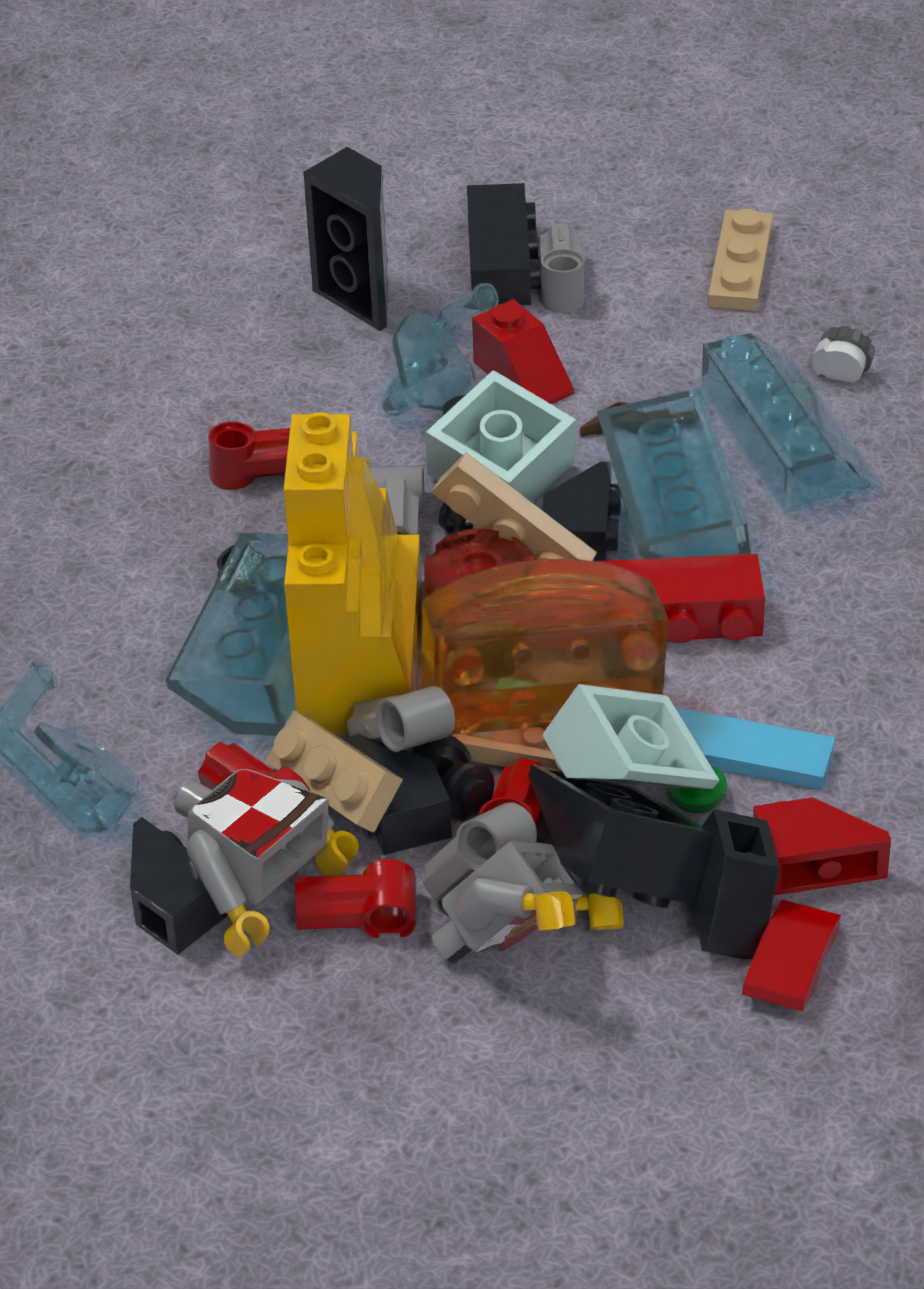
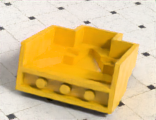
M324 412L292 414L284 481V501L288 534V554L284 587L296 712L309 717L333 734H349L346 722L352 717L355 704L366 700L416 691L422 589L420 535L397 534L387 488L378 487L371 473V459L359 457L358 433L351 429V414H328Z

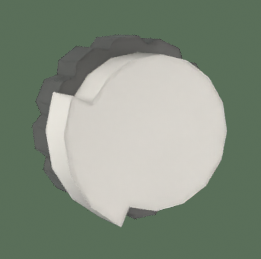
M848 326L829 328L828 332L823 333L812 357V368L817 376L823 374L829 379L854 383L860 379L865 371L869 370L875 355V346L871 344L872 340L868 336L863 335L862 331L856 328L851 329Z

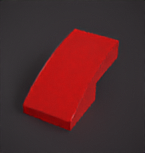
M782 899L773 913L757 947L743 984L742 995L803 1011L818 984L822 962L835 941L841 915Z

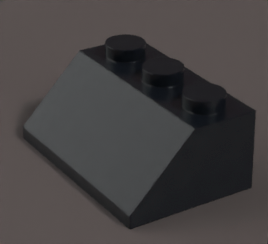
M346 147L303 172L312 291L381 331L387 327L389 286L382 166Z

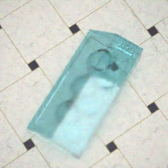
M752 333L730 336L722 340L703 344L701 390L784 513L882 489L883 483L795 361Z
M700 387L597 411L600 427L640 557L653 559L751 554L747 522Z
M241 532L165 679L168 689L235 734L277 736L279 731L284 728L292 711H296L284 587L288 554V534Z

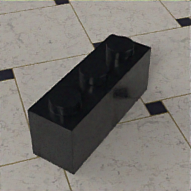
M525 183L467 185L472 308L496 307L512 299L521 306L531 305V289H540V261L538 259L535 202H526Z

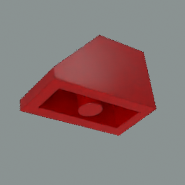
M512 299L472 317L473 363L487 375L494 370L550 404L574 394V388L544 324L518 302Z
M813 797L753 806L754 818L768 820L780 867L774 896L888 878L891 838L888 831Z

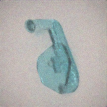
M488 283L477 285L473 291L437 310L432 317L423 312H413L402 320L392 337L398 372L381 400L385 413L391 416H399L416 407L443 411V406L448 400L453 397L467 395L476 386V376L471 363L449 337L458 324L498 305V293L492 285Z
M34 661L30 664V671L18 683L0 710V763L65 827L85 833H102L111 829L122 818L137 796L139 779L116 756L99 744L58 727L39 722L34 729V734L62 760L59 766H56L19 730L41 696L47 690H53L57 687V679L49 667L40 661ZM81 779L88 784L95 781L108 789L97 807H94L75 788Z

